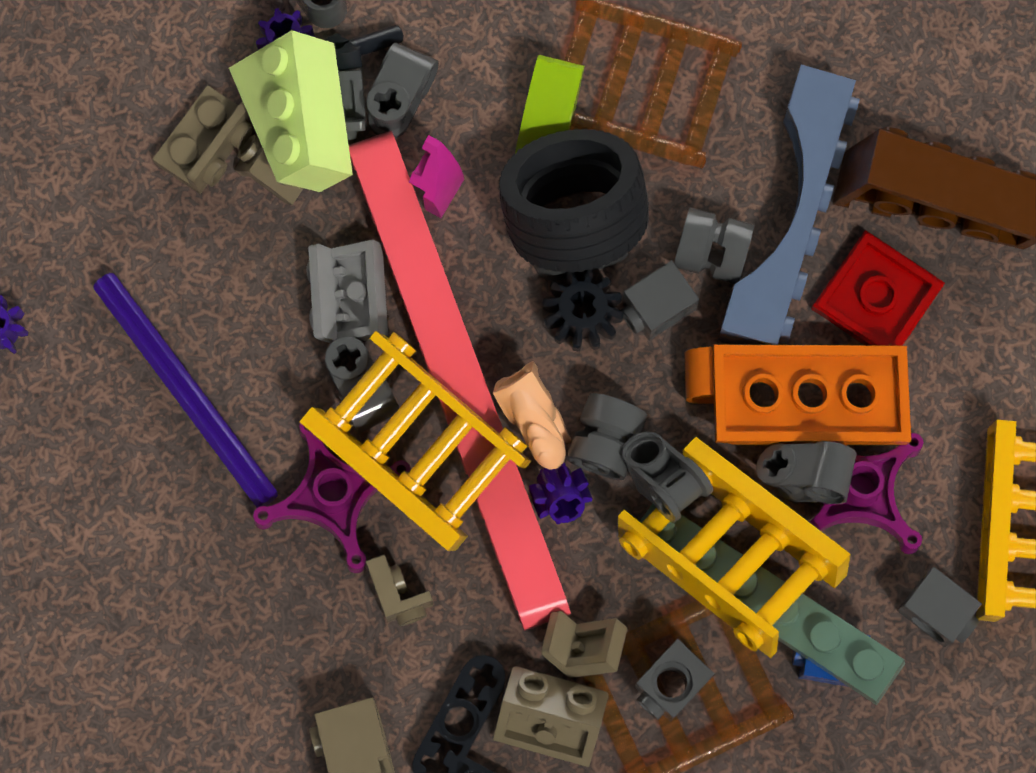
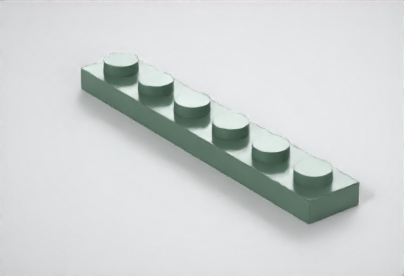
M653 503L639 522L642 523L656 508ZM681 515V518L675 523L669 522L657 536L680 552L702 528ZM719 539L695 566L718 582L743 554ZM760 566L734 596L757 613L785 582ZM803 593L773 625L779 631L778 640L875 705L880 702L905 665V659Z

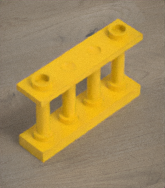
M375 331L369 339L383 350L378 359L335 409L330 407L325 412L323 409L311 407L299 422L447 551H456L468 537L459 528L464 522L461 519L463 514L509 460H512L521 468H526L530 464L531 460L522 453L527 448V445L506 427L500 433L497 432L413 360L411 356L416 350L397 333L393 332L388 338L384 334ZM400 364L421 383L372 441L366 439L362 444L348 432L353 426L350 421L397 365ZM437 396L458 415L410 472L403 471L399 476L385 464L390 458L387 453L431 400ZM474 428L495 447L446 505L440 503L435 508L422 496L427 490L424 484L468 432Z
M996 420L988 427L977 592V600L982 605L976 611V618L982 621L996 622L1004 618L1005 610L1011 611L1012 606L1036 609L1035 588L1015 587L1013 581H1007L1008 562H1014L1015 557L1036 559V540L1017 538L1015 532H1010L1011 513H1017L1018 509L1036 511V491L1022 490L1019 484H1013L1014 465H1019L1021 461L1036 462V443L1023 442L1021 436H1016L1017 421Z
M695 437L683 449V456L693 460L703 470L713 486L714 491L711 494L721 501L723 507L680 552L657 536L670 522L657 508L642 523L623 510L618 515L619 542L628 554L638 560L646 559L733 628L736 638L745 647L752 651L759 649L769 658H772L777 652L779 631L773 627L776 621L814 580H824L835 589L847 576L851 554L703 441ZM746 520L760 531L761 537L716 582L695 566V564L736 521L743 522ZM775 550H785L798 560L800 567L755 613L737 599L734 594Z

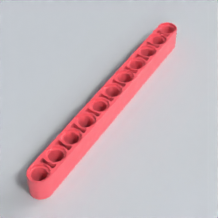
M392 130L350 144L349 152L353 167L357 172L356 175L368 208L372 212V219L385 254L388 256L387 260L401 298L404 300L403 303L417 342L420 344L419 347L428 372L500 433L503 427L414 187L409 183L410 176ZM439 399L447 424L449 425L458 414ZM474 428L468 432L456 447L468 478L495 447ZM509 460L476 499V503L482 520L484 519L485 528L497 561L501 565L500 569L515 610L518 611L519 621L523 631L548 623L552 612L562 611L566 615H570V610L517 465L512 460Z

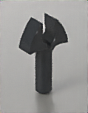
M394 25L351 40L336 33L325 39V41L334 43L338 71L363 67L361 56L390 47L395 42L398 44L402 43L404 35L402 29L398 25Z

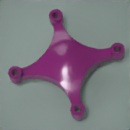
M300 423V436L306 440L309 450V463L304 479L298 488L285 500L269 507L260 506L256 508L253 514L254 524L262 530L270 528L274 522L285 519L304 520L319 525L329 531L341 543L347 556L346 565L348 570L352 573H360L365 569L366 556L358 545L356 536L357 521L367 501L378 490L352 467L334 457L323 442L313 433L305 430L306 427ZM399 460L392 466H389L399 476L401 474L397 472L398 470H404L408 473L411 470L409 463L403 460ZM261 516L268 517L265 520L259 519ZM358 559L360 563L354 564L352 561Z
M911 433L910 443L915 446L910 444L899 445L887 453L874 456L856 455L847 502L843 504L824 503L820 512L809 523L821 532L833 525L842 523H863L876 526L893 535L900 542L899 546L902 552L905 554L916 553L922 543V536L919 532L912 530L900 515L894 497V482L901 465L909 457H915L920 453L924 443L923 438L917 433Z

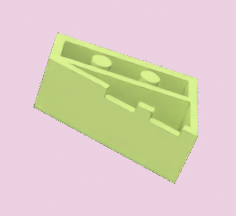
M291 30L229 67L277 182L322 192L353 175L334 43Z

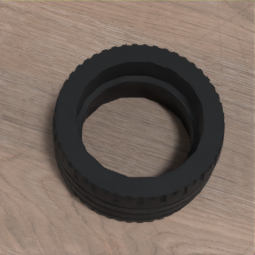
M574 129L548 134L533 140L530 144H526L522 149H519L507 161L503 171H501L499 194L507 233L519 256L524 258L526 262H530L533 266L536 265L538 268H544V270L548 271L552 270L553 272L571 273L592 270L593 268L608 265L612 261H616L621 256L626 255L627 252H630L638 244V241L645 234L649 220V201L643 169L634 148L630 147L628 142H625L624 139L619 138L617 135L601 130L596 131L595 129ZM576 192L605 193V195L589 204L569 209H548L543 207L560 196Z

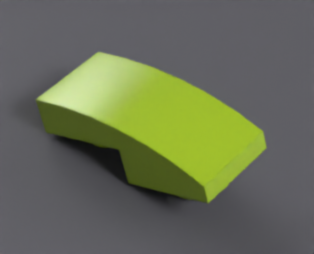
M538 55L525 104L515 154L526 144H530L533 140H537L542 136L570 130L585 66Z

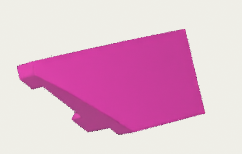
M428 135L422 147L425 150V154L412 172L409 183L425 191L423 196L425 210L442 218L463 183L464 174L457 160L441 141Z

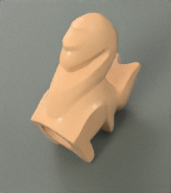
M532 361L526 364L520 371L498 380L495 384L493 395L507 419L519 428L536 462L546 469H557L565 460V443H571L572 440L559 410L554 406L549 391L539 377L537 365Z

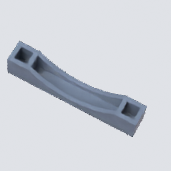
M801 64L783 121L792 141L798 166V197L794 218L789 231L774 253L754 272L734 285L717 340L734 345H778V343L787 345L795 318L787 316L791 299L800 301L808 277V273L800 271L804 255L813 257L821 233V229L813 227L817 211L826 213L834 189V185L826 183L830 167L839 169L847 145L846 141L839 140L843 124L852 126L860 101L859 98L852 97L856 80Z

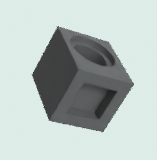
M671 260L625 290L622 300L625 307L620 311L624 313L623 318L635 334L642 331L650 341L696 311L699 298Z
M933 567L924 574L897 611L940 645L946 647L952 644L955 639L962 644L971 635L980 622L974 614L982 603Z
M677 639L636 683L634 688L641 693L636 701L656 720H659L664 715L671 722L715 673ZM666 671L678 673L683 678L685 684L683 694L675 698L664 696L657 687V678L661 673Z

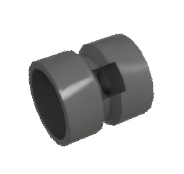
M689 207L674 264L678 269L697 274L705 268L710 269L712 278L736 284L740 281L755 224L732 218L719 223L714 213ZM712 242H716L721 247H725V251L720 249H711Z
M590 393L579 420L583 424L584 430L575 432L565 459L571 464L597 475L614 480H624L628 468L623 459L622 449L632 436L642 433L648 415L642 409L626 401L604 394Z

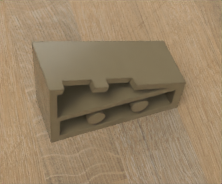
M373 697L314 714L317 726L309 728L316 756L325 757L328 773H395L377 703Z

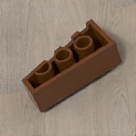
M892 127L878 129L844 152L833 205L849 208L850 201L855 200L872 204L871 214L891 218L892 214L918 215L919 225L935 229H952L957 224L962 226L961 235L1023 250L1036 244V174L1021 170L1010 172L995 167L996 163L989 158L980 156L965 157L952 153V148L946 144L939 142L922 143L908 138L907 132Z

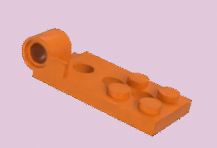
M713 345V347L693 348L684 352L686 401L694 404H714L715 443L774 445L778 443L814 444L821 441H830L843 445H907L911 442L907 346ZM759 382L768 384L775 394L774 404L769 407L756 405L750 398L751 385ZM813 383L821 389L823 401L820 406L808 407L801 402L798 396V389L801 384ZM860 383L866 386L871 394L869 406L860 408L852 405L846 394L848 385Z

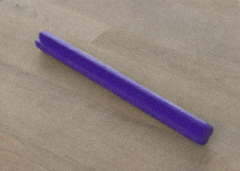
M108 273L98 279L93 285L95 292L253 504L258 508L273 502L278 496L277 490L114 273Z

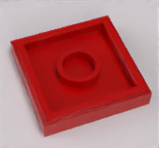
M865 230L811 309L865 346H903L945 282Z

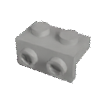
M368 240L332 249L321 244L310 245L308 247L309 262L306 272L311 285L312 308L309 313V320L314 337L328 343H332L336 339L345 336L354 337L361 342L371 340L369 338L375 331L388 337L382 243Z

